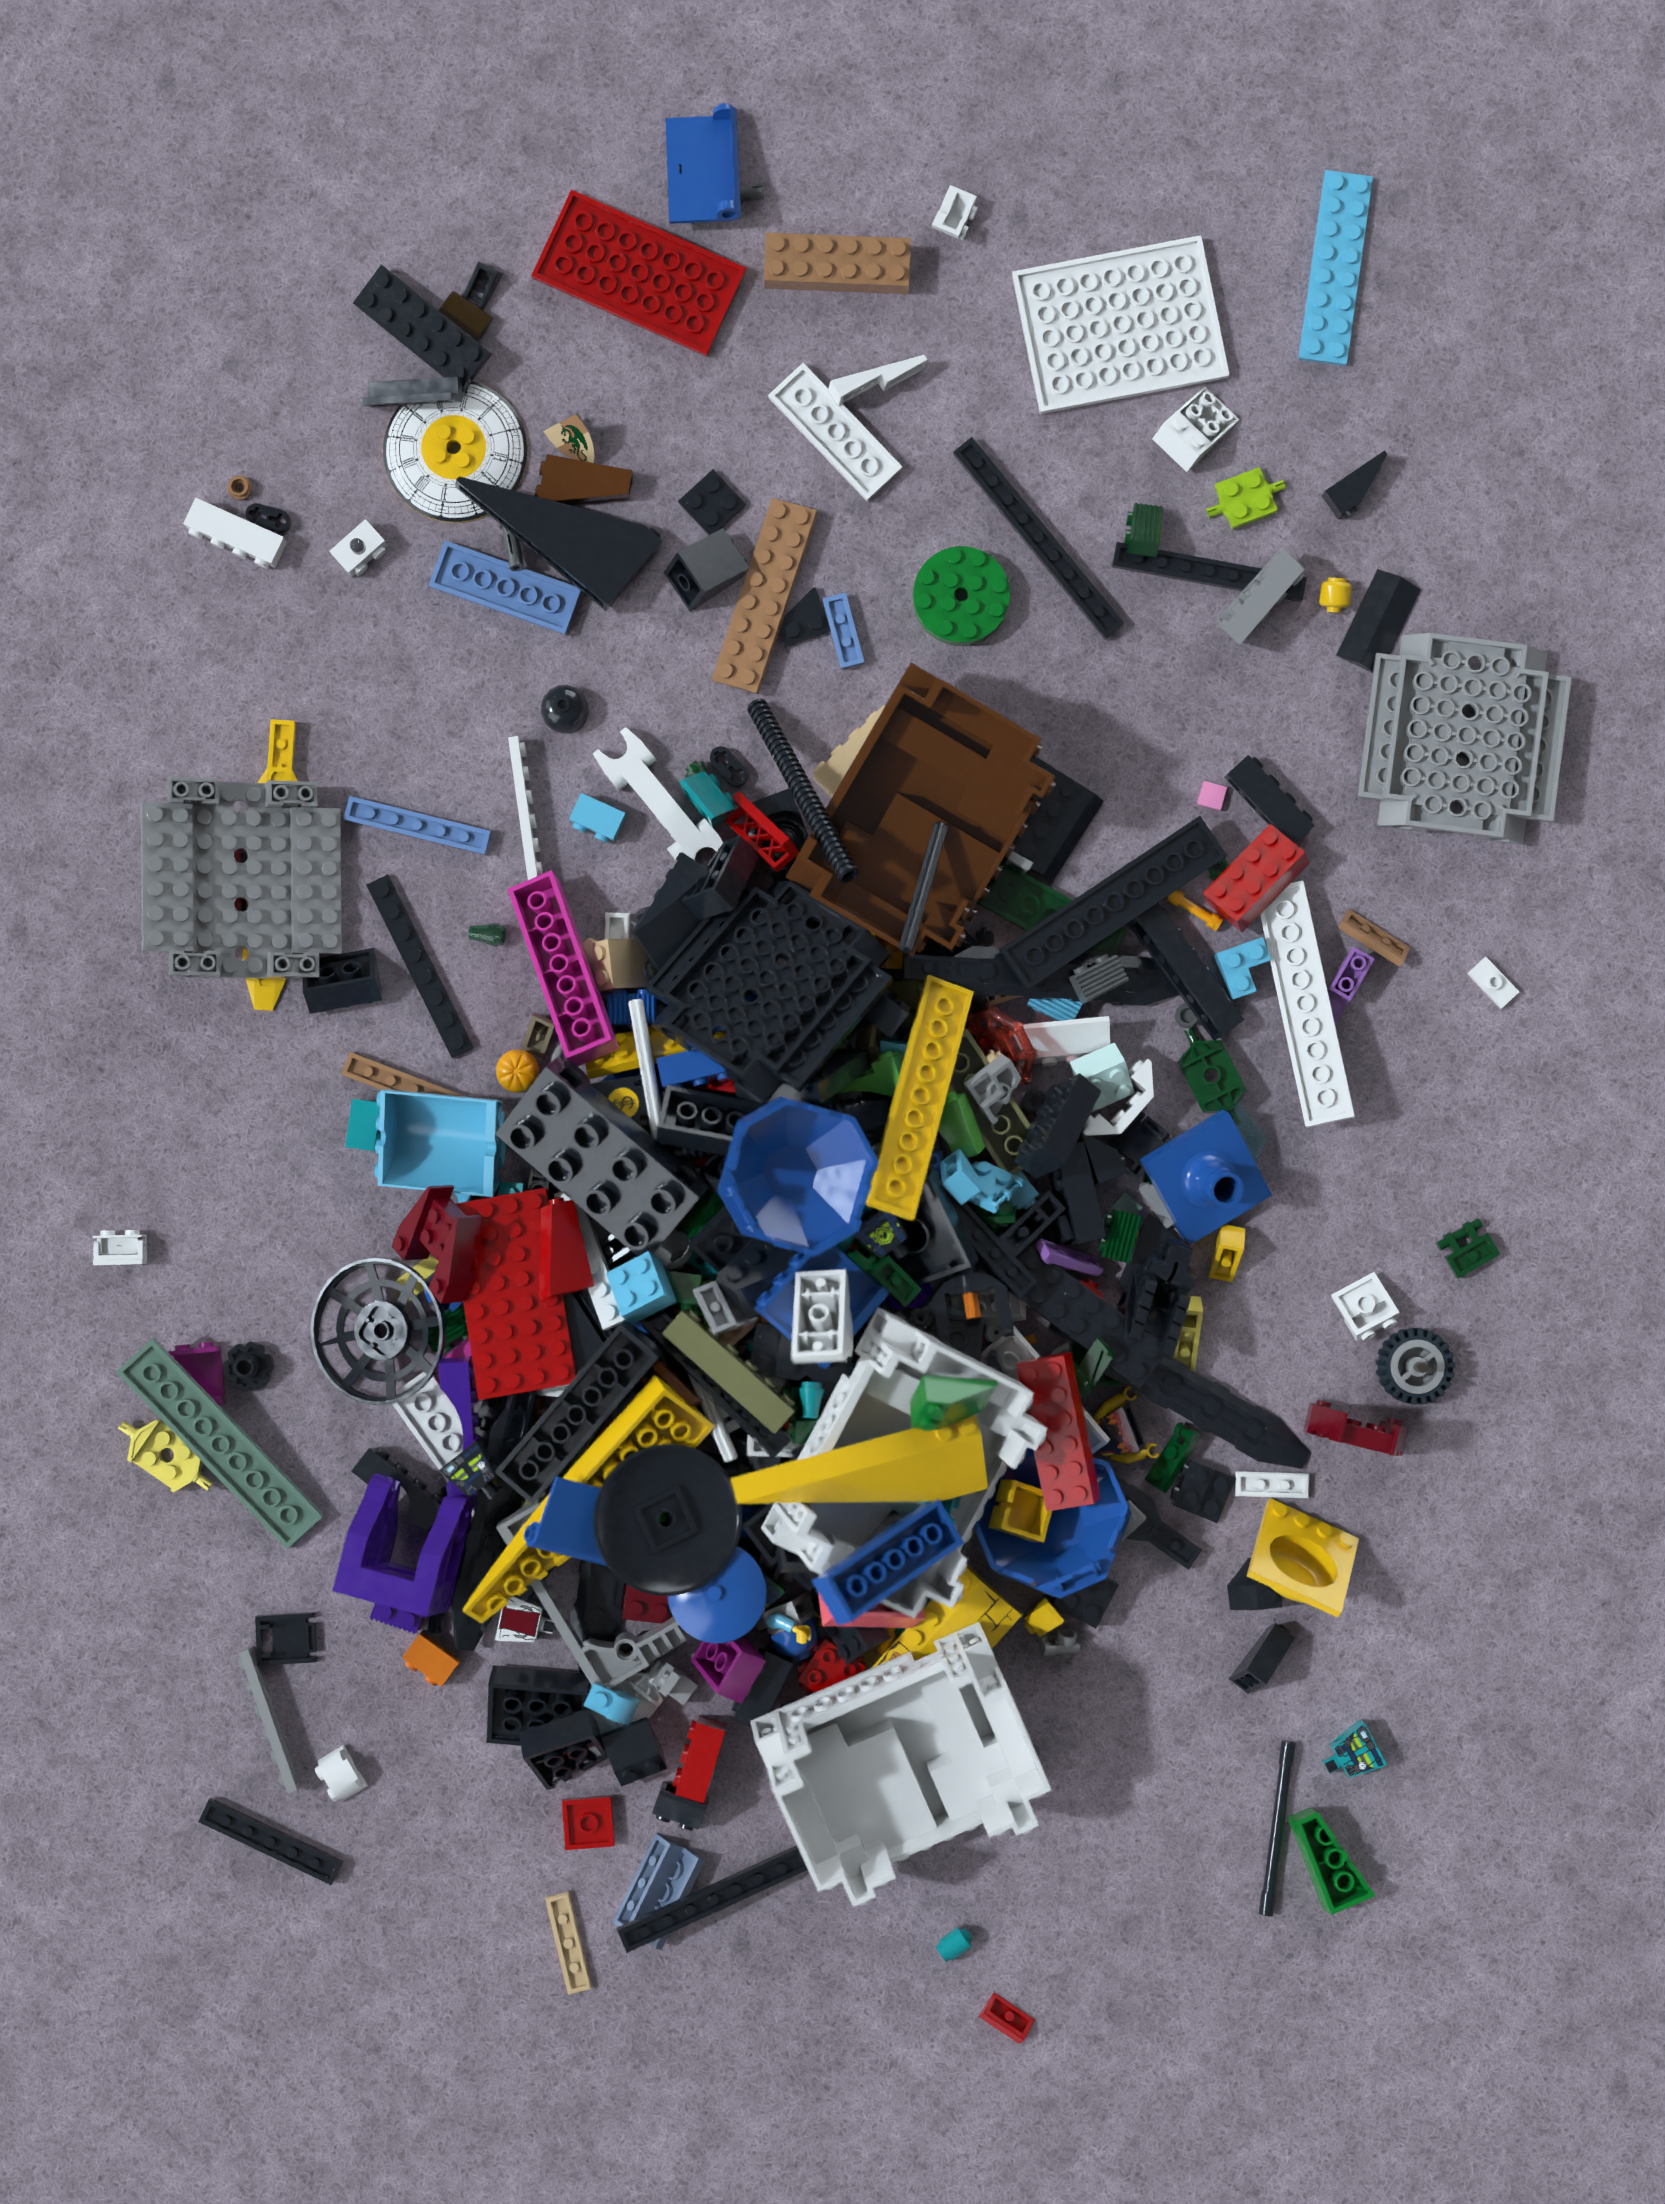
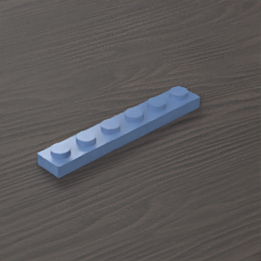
M349 796L344 815L345 821L485 856L492 833L489 830Z

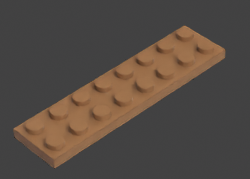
M775 498L771 499L712 677L713 682L753 694H759L818 516L817 510Z

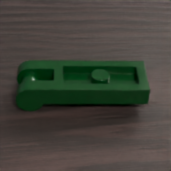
M1182 1422L1176 1424L1172 1437L1144 1480L1167 1493L1199 1443L1201 1435L1195 1430H1189V1427Z

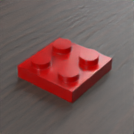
M611 1795L562 1799L565 1850L615 1846Z

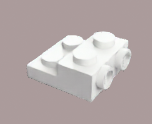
M1375 1272L1331 1295L1356 1341L1360 1339L1364 1342L1368 1341L1376 1335L1375 1331L1384 1327L1385 1330H1388L1398 1323L1399 1311Z

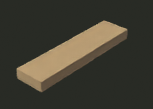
M570 1891L546 1896L545 1901L567 1993L570 1995L592 1989V1983Z

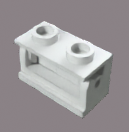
M115 1230L100 1231V1236H93V1238H97L93 1245V1265L147 1264V1235H140V1230H125V1235H115Z

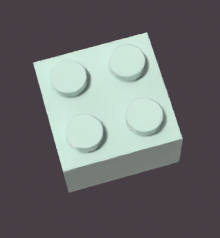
M1115 1042L1070 1062L1074 1076L1081 1073L1101 1090L1091 1112L1135 1094L1126 1062Z

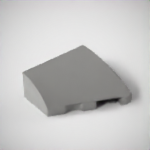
M1001 1054L997 1059L967 1080L964 1086L987 1119L994 1125L998 1121L996 1115L1003 1103L1007 1105L1011 1098V1092L1018 1086L1022 1078L1012 1061Z

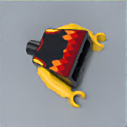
M1130 1386L1124 1388L1122 1394H1117L1105 1401L1094 1415L1095 1422L1110 1438L1109 1442L1099 1449L1101 1456H1109L1111 1460L1125 1464L1143 1460L1145 1456L1150 1458H1157L1159 1456V1453L1150 1455L1149 1449L1152 1446H1157V1444L1147 1443L1145 1445L1130 1404H1125V1401L1135 1400L1138 1396L1135 1395L1132 1398L1127 1396L1126 1392L1131 1388Z

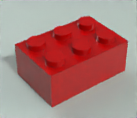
M701 1715L698 1716L697 1721L692 1720L687 1736L688 1739H691L690 1745L685 1743L680 1763H684L683 1769L677 1768L672 1785L677 1787L675 1795L704 1803L727 1723Z

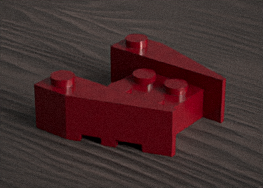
M453 1185L428 1186L399 1225L391 1246L403 1260L428 1259L430 1253L436 1258L438 1264L430 1282L429 1290L441 1304L466 1301L474 1277V1273L470 1272L471 1262L476 1260L477 1250H473L475 1235L480 1233L482 1219L480 1215L466 1216L451 1200L454 1190Z
M1317 1400L1316 1404H1309L1303 1432L1392 1456L1403 1455L1409 1427L1402 1426V1420L1388 1417V1421L1381 1420L1380 1425L1367 1423L1366 1427L1361 1426V1421L1347 1418L1348 1413L1331 1408V1403Z

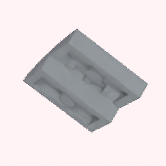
M716 1280L693 1289V1293L714 1335L741 1328L756 1322L758 1319L757 1317L749 1319L720 1290Z

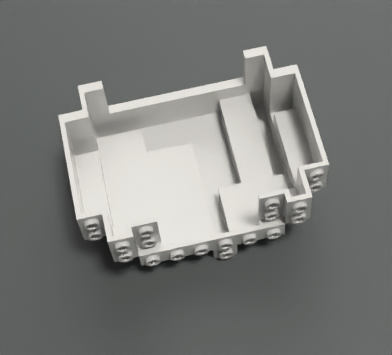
M878 1307L855 1349V1352L861 1357L852 1375L842 1374L797 1460L913 1429L909 1402L923 1375L996 1380L997 1387L983 1412L976 1414L982 1436L988 1488L962 1495L958 1509L953 1508L951 1518L955 1519V1528L964 1543H967L971 1538L975 1522L980 1520L983 1515L984 1505L995 1492V1485L999 1477H1002L1006 1472L1007 1464L1011 1468L1016 1469L1017 1465L1025 1458L1026 1448L1028 1447L1036 1451L1046 1438L1047 1428L1034 1417L1024 1412L1030 1408L1034 1393L1019 1381L943 1344L937 1338ZM923 1501L774 1503L761 1529L772 1543L798 1554L810 1570L822 1574L857 1550L892 1509L904 1518L923 1505ZM964 1544L880 1603L914 1619L917 1613L923 1610L926 1596L953 1608L955 1602H958L963 1594L964 1585L957 1578L966 1569L967 1558L960 1552Z
M979 1622L933 1641L937 1652L914 1661L911 1652H908L750 1721L755 1743L767 1767L772 1791L818 1892L824 1889H832L842 1882L852 1906L864 1905L876 1897L875 1887L885 1886L891 1880L896 1879L891 1864L893 1862L903 1861L916 1852L926 1851L941 1841H949L964 1831H972L980 1824H984L989 1837L1001 1835L1010 1828H1013L1017 1836L1029 1833L1039 1826L1028 1800L1044 1796L1046 1792L1051 1791V1788Z

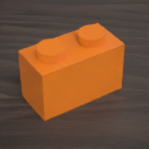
M423 1631L417 1636L402 1657L406 1661L404 1664L414 1672L419 1670L426 1675L424 1679L433 1686L438 1684L440 1687L444 1685L461 1662L460 1658Z

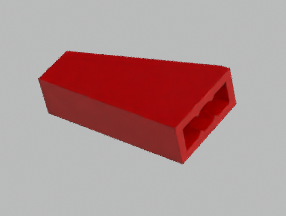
M563 1197L549 1200L550 1205L541 1208L540 1300L594 1287L575 1203L572 1200L564 1201Z

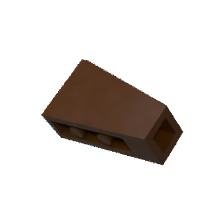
M547 454L546 460L541 461L539 475L542 476L541 485H536L535 496L566 505L627 500L630 497L634 475L633 471Z

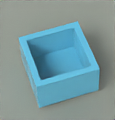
M649 1251L606 1273L621 1317L633 1324L677 1302L661 1259Z

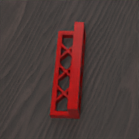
M738 791L732 796V799L739 808L728 816L725 822L739 836H742L777 872L780 871L799 854V851L792 841L743 794ZM744 814L746 815L745 823L735 824ZM759 828L757 835L748 836L750 829ZM771 840L770 847L761 848L762 841ZM785 852L778 861H774L775 853Z

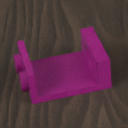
M214 1342L199 1343V1348L190 1349L189 1344L175 1345L174 1351H168L218 1405L226 1404L221 1346H214Z

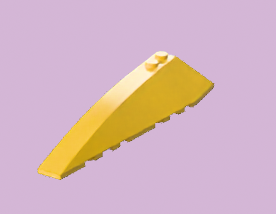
M976 1415L938 1430L924 1431L913 1428L731 1478L737 1504L921 1502L937 1499L941 1502L988 1488L982 1436Z

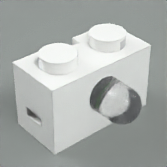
M365 519L329 552L347 573L353 577L355 574L357 576L363 574L368 568L367 563L372 558L375 560L381 558L385 554V548L388 545Z

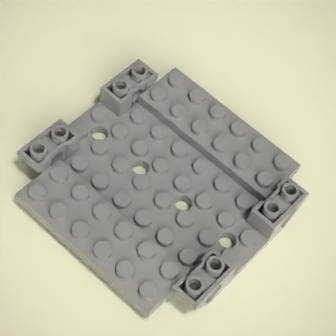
M1435 633L1402 635L1399 656L1376 653L1357 798L1382 801L1379 805L1377 826L1419 832H1426L1429 829L1474 835V839L1523 845L1526 827L1525 819L1544 822L1554 821L1572 677L1551 675L1549 672H1545L1547 653L1529 645ZM1469 659H1479L1481 668L1479 670L1471 669L1468 665ZM1464 706H1472L1475 710V716L1472 718L1465 717L1462 713ZM1460 753L1466 754L1469 758L1468 765L1460 766L1456 762V756ZM1451 802H1460L1463 806L1462 813L1454 814L1450 810Z
M168 777L169 803H141L142 952L169 953L170 976L246 979L319 977V954H342L340 808H311L318 806L317 782L268 780L266 783L218 782V779ZM236 801H242L246 804L247 810L244 814L235 812L233 805ZM239 849L245 851L247 854L246 862H237L234 858V852ZM237 898L246 900L248 904L246 911L241 912L235 908L234 902ZM237 947H244L248 951L246 960L236 958L235 949Z

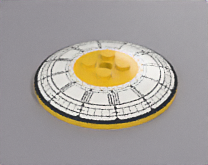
M474 381L470 383L464 393L462 392V402L399 406L389 421L383 443V459L386 473L400 498L418 513L434 520L450 523L469 522L488 515L455 488L456 479L459 476L516 491L524 475L528 457L525 430L514 408L495 390ZM453 442L461 445L460 451L456 454H451L447 450L448 446Z

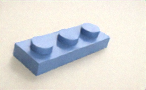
M846 592L822 598L841 670L864 664Z

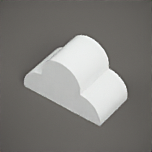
M846 1269L796 1272L791 1354L794 1364L846 1361L847 1357L852 1356L853 1326L849 1308V1284Z

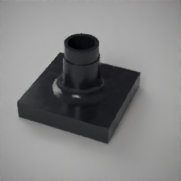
M836 1049L801 1092L780 1080L782 1085L768 1100V1103L780 1096L804 1103H823L871 1068L868 1049ZM736 1082L734 1083L736 1098L753 1102H764Z
M937 1171L927 1173L915 1219L910 1221L901 1217L908 1232V1238L903 1243L907 1246L909 1252L901 1259H897L891 1251L886 1254L917 1285L969 1268L979 1260Z

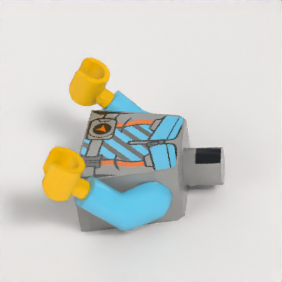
M808 1590L773 1604L764 1610L762 1617L756 1624L759 1631L768 1630L770 1635L782 1631H787L791 1634L795 1632L796 1642L801 1644L811 1640V1628L807 1625H801L811 1617H819L818 1625L826 1627L822 1625V1619L814 1609L812 1596Z

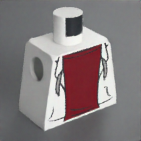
M515 1595L508 1600V1604L501 1610L495 1640L535 1642L539 1631L553 1634L555 1624L551 1618L542 1617L544 1609L542 1604L532 1600L525 1602Z

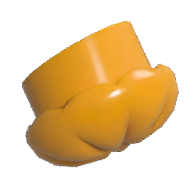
M513 1049L504 1053L498 1060L496 1076L500 1085L506 1090L522 1093L529 1090L538 1078L539 1066L531 1053L522 1049Z

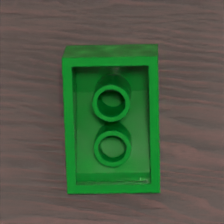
M923 1375L909 1402L912 1428L924 1431L938 1430L983 1412L997 1387V1381Z

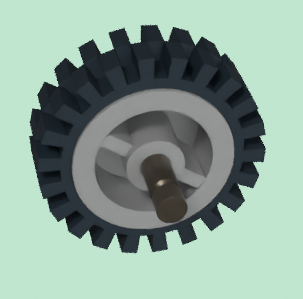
M1420 1328L1402 1329L1398 1333L1390 1335V1338L1382 1343L1383 1347L1379 1349L1377 1353L1379 1357L1375 1363L1378 1367L1376 1374L1380 1378L1378 1381L1385 1388L1384 1390L1396 1400L1412 1405H1423L1430 1401L1434 1402L1437 1400V1397L1443 1396L1446 1393L1445 1389L1450 1388L1452 1384L1450 1383L1451 1378L1455 1376L1453 1368H1456L1452 1359L1454 1357L1453 1352L1449 1350L1450 1346L1439 1335Z

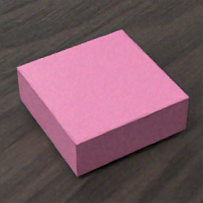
M1203 781L1197 805L1221 811L1227 787Z

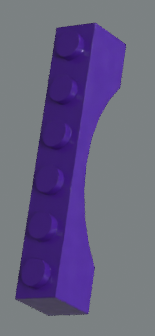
M471 1357L442 1358L438 1363L440 1389L449 1397L456 1408L461 1421L463 1450H465L480 1438V1436L476 1437L475 1428L479 1427V1413L474 1412V1403L478 1402L477 1388H473L472 1379H475L474 1367L471 1364ZM448 1480L447 1497L466 1496ZM476 1492L470 1496L473 1501V1508L476 1506Z

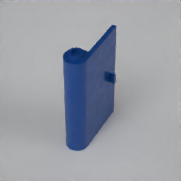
M722 103L713 109V116L665 118L669 224L724 222L739 219L741 217L736 108L728 103Z
M556 1476L540 1523L532 1522L525 1529L524 1539L527 1546L607 1566L599 1553L593 1530V1512L600 1488Z

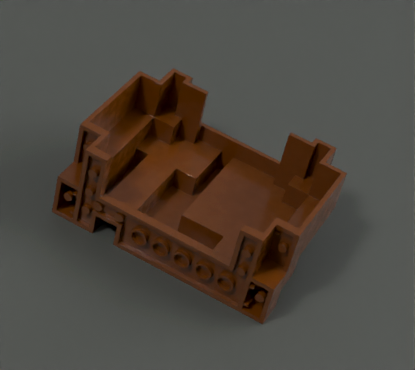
M911 662L825 808L844 845H846L850 856L853 858L856 867L859 869V875L849 883H841L812 831L786 878L810 891L811 897L898 947L933 825L935 822L942 821L948 826V830L914 949L908 954L914 956L915 952L921 953L927 943L925 935L951 950L954 945L959 947L966 936V932L963 931L965 921L971 922L978 910L974 906L979 899L983 901L990 890L987 884L991 878L996 879L1003 868L999 865L1003 857L1009 858L1015 848V844L1012 843L1017 835L1021 837L1026 830L1028 824L1025 823V820L1029 814L1034 815L1041 804L1037 801L1038 798H1042L1044 794L1049 796L1056 782L1052 781L1055 777L1054 775L1029 761L1031 757L1036 758L1043 745L1040 744L1041 738Z

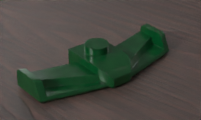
M1100 1336L1096 1338L1079 1366L1073 1361L1081 1401H1084L1094 1392L1095 1386L1116 1355Z

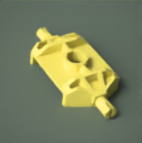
M156 1419L146 1426L137 1429L124 1420L118 1427V1429L130 1436L131 1439L127 1460L134 1462L170 1487L172 1492L180 1490L191 1482L199 1484L206 1491L213 1485L214 1482L201 1475L203 1473L201 1472L203 1462L161 1420ZM169 1448L173 1451L174 1458L171 1462H165L161 1458L163 1449Z

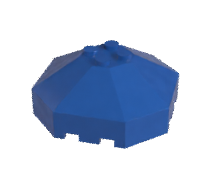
M780 1096L737 1121L717 1191L742 1235L768 1241L774 1246L817 1256L859 1231L862 1222L860 1220L864 1206L867 1205L865 1203L872 1187L870 1186L874 1171L877 1170L879 1161L855 1117Z
M1027 1447L1025 1458L1017 1465L1016 1469L1011 1468L1007 1464L1006 1472L1002 1477H999L995 1485V1492L984 1505L983 1515L980 1520L975 1522L974 1528L989 1565L995 1573L1061 1599L1107 1578L1132 1512L1110 1463L1093 1458L1101 1499L1094 1504L1052 1510L1044 1542H1030L988 1528L993 1507L999 1506V1502H996L995 1499L1001 1480H1016L1042 1489L1034 1450Z

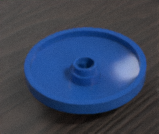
M737 1546L728 1564L712 1581L690 1593L668 1596L669 1607L679 1626L692 1637L709 1643L730 1642L748 1633L762 1617L767 1603V1582L757 1560L749 1552Z

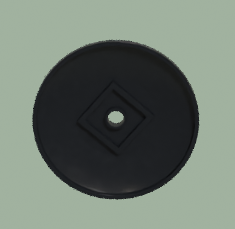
M659 1444L645 1447L630 1454L618 1463L603 1482L598 1492L593 1512V1530L596 1545L608 1568L628 1586L643 1593L656 1596H677L690 1593L712 1581L725 1568L733 1556L742 1526L741 1505L737 1504L731 1478L726 1471L707 1454L697 1449L677 1444ZM663 1512H668L671 1515V1522L667 1526H662L659 1522V1517Z

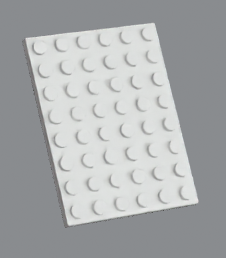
M1201 235L1012 271L1040 414L1229 378V370Z

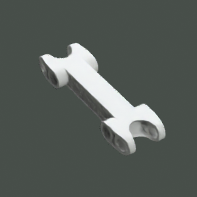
M625 727L620 731L627 743V750L623 757L611 759L599 749L593 753L604 774L617 790L620 791L629 784L654 813L663 827L668 830L676 841L667 848L674 859L677 858L680 852H683L695 860L696 853L704 847H710L718 851L723 842L717 832L705 818L697 825L693 824L648 769L657 760L643 742Z

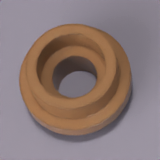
M235 476L228 483V492L236 500H245L252 493V484L244 476ZM239 484L244 485L242 492L236 491V487Z

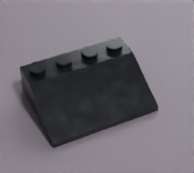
M493 1665L488 1683L487 1743L521 1746L519 1732L525 1731L532 1726L549 1723L553 1719L573 1715L577 1711L588 1710L587 1707L583 1706L590 1692V1682L585 1673Z

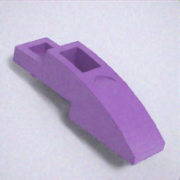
M1355 947L1351 948L1327 986L1335 1025L1375 959Z

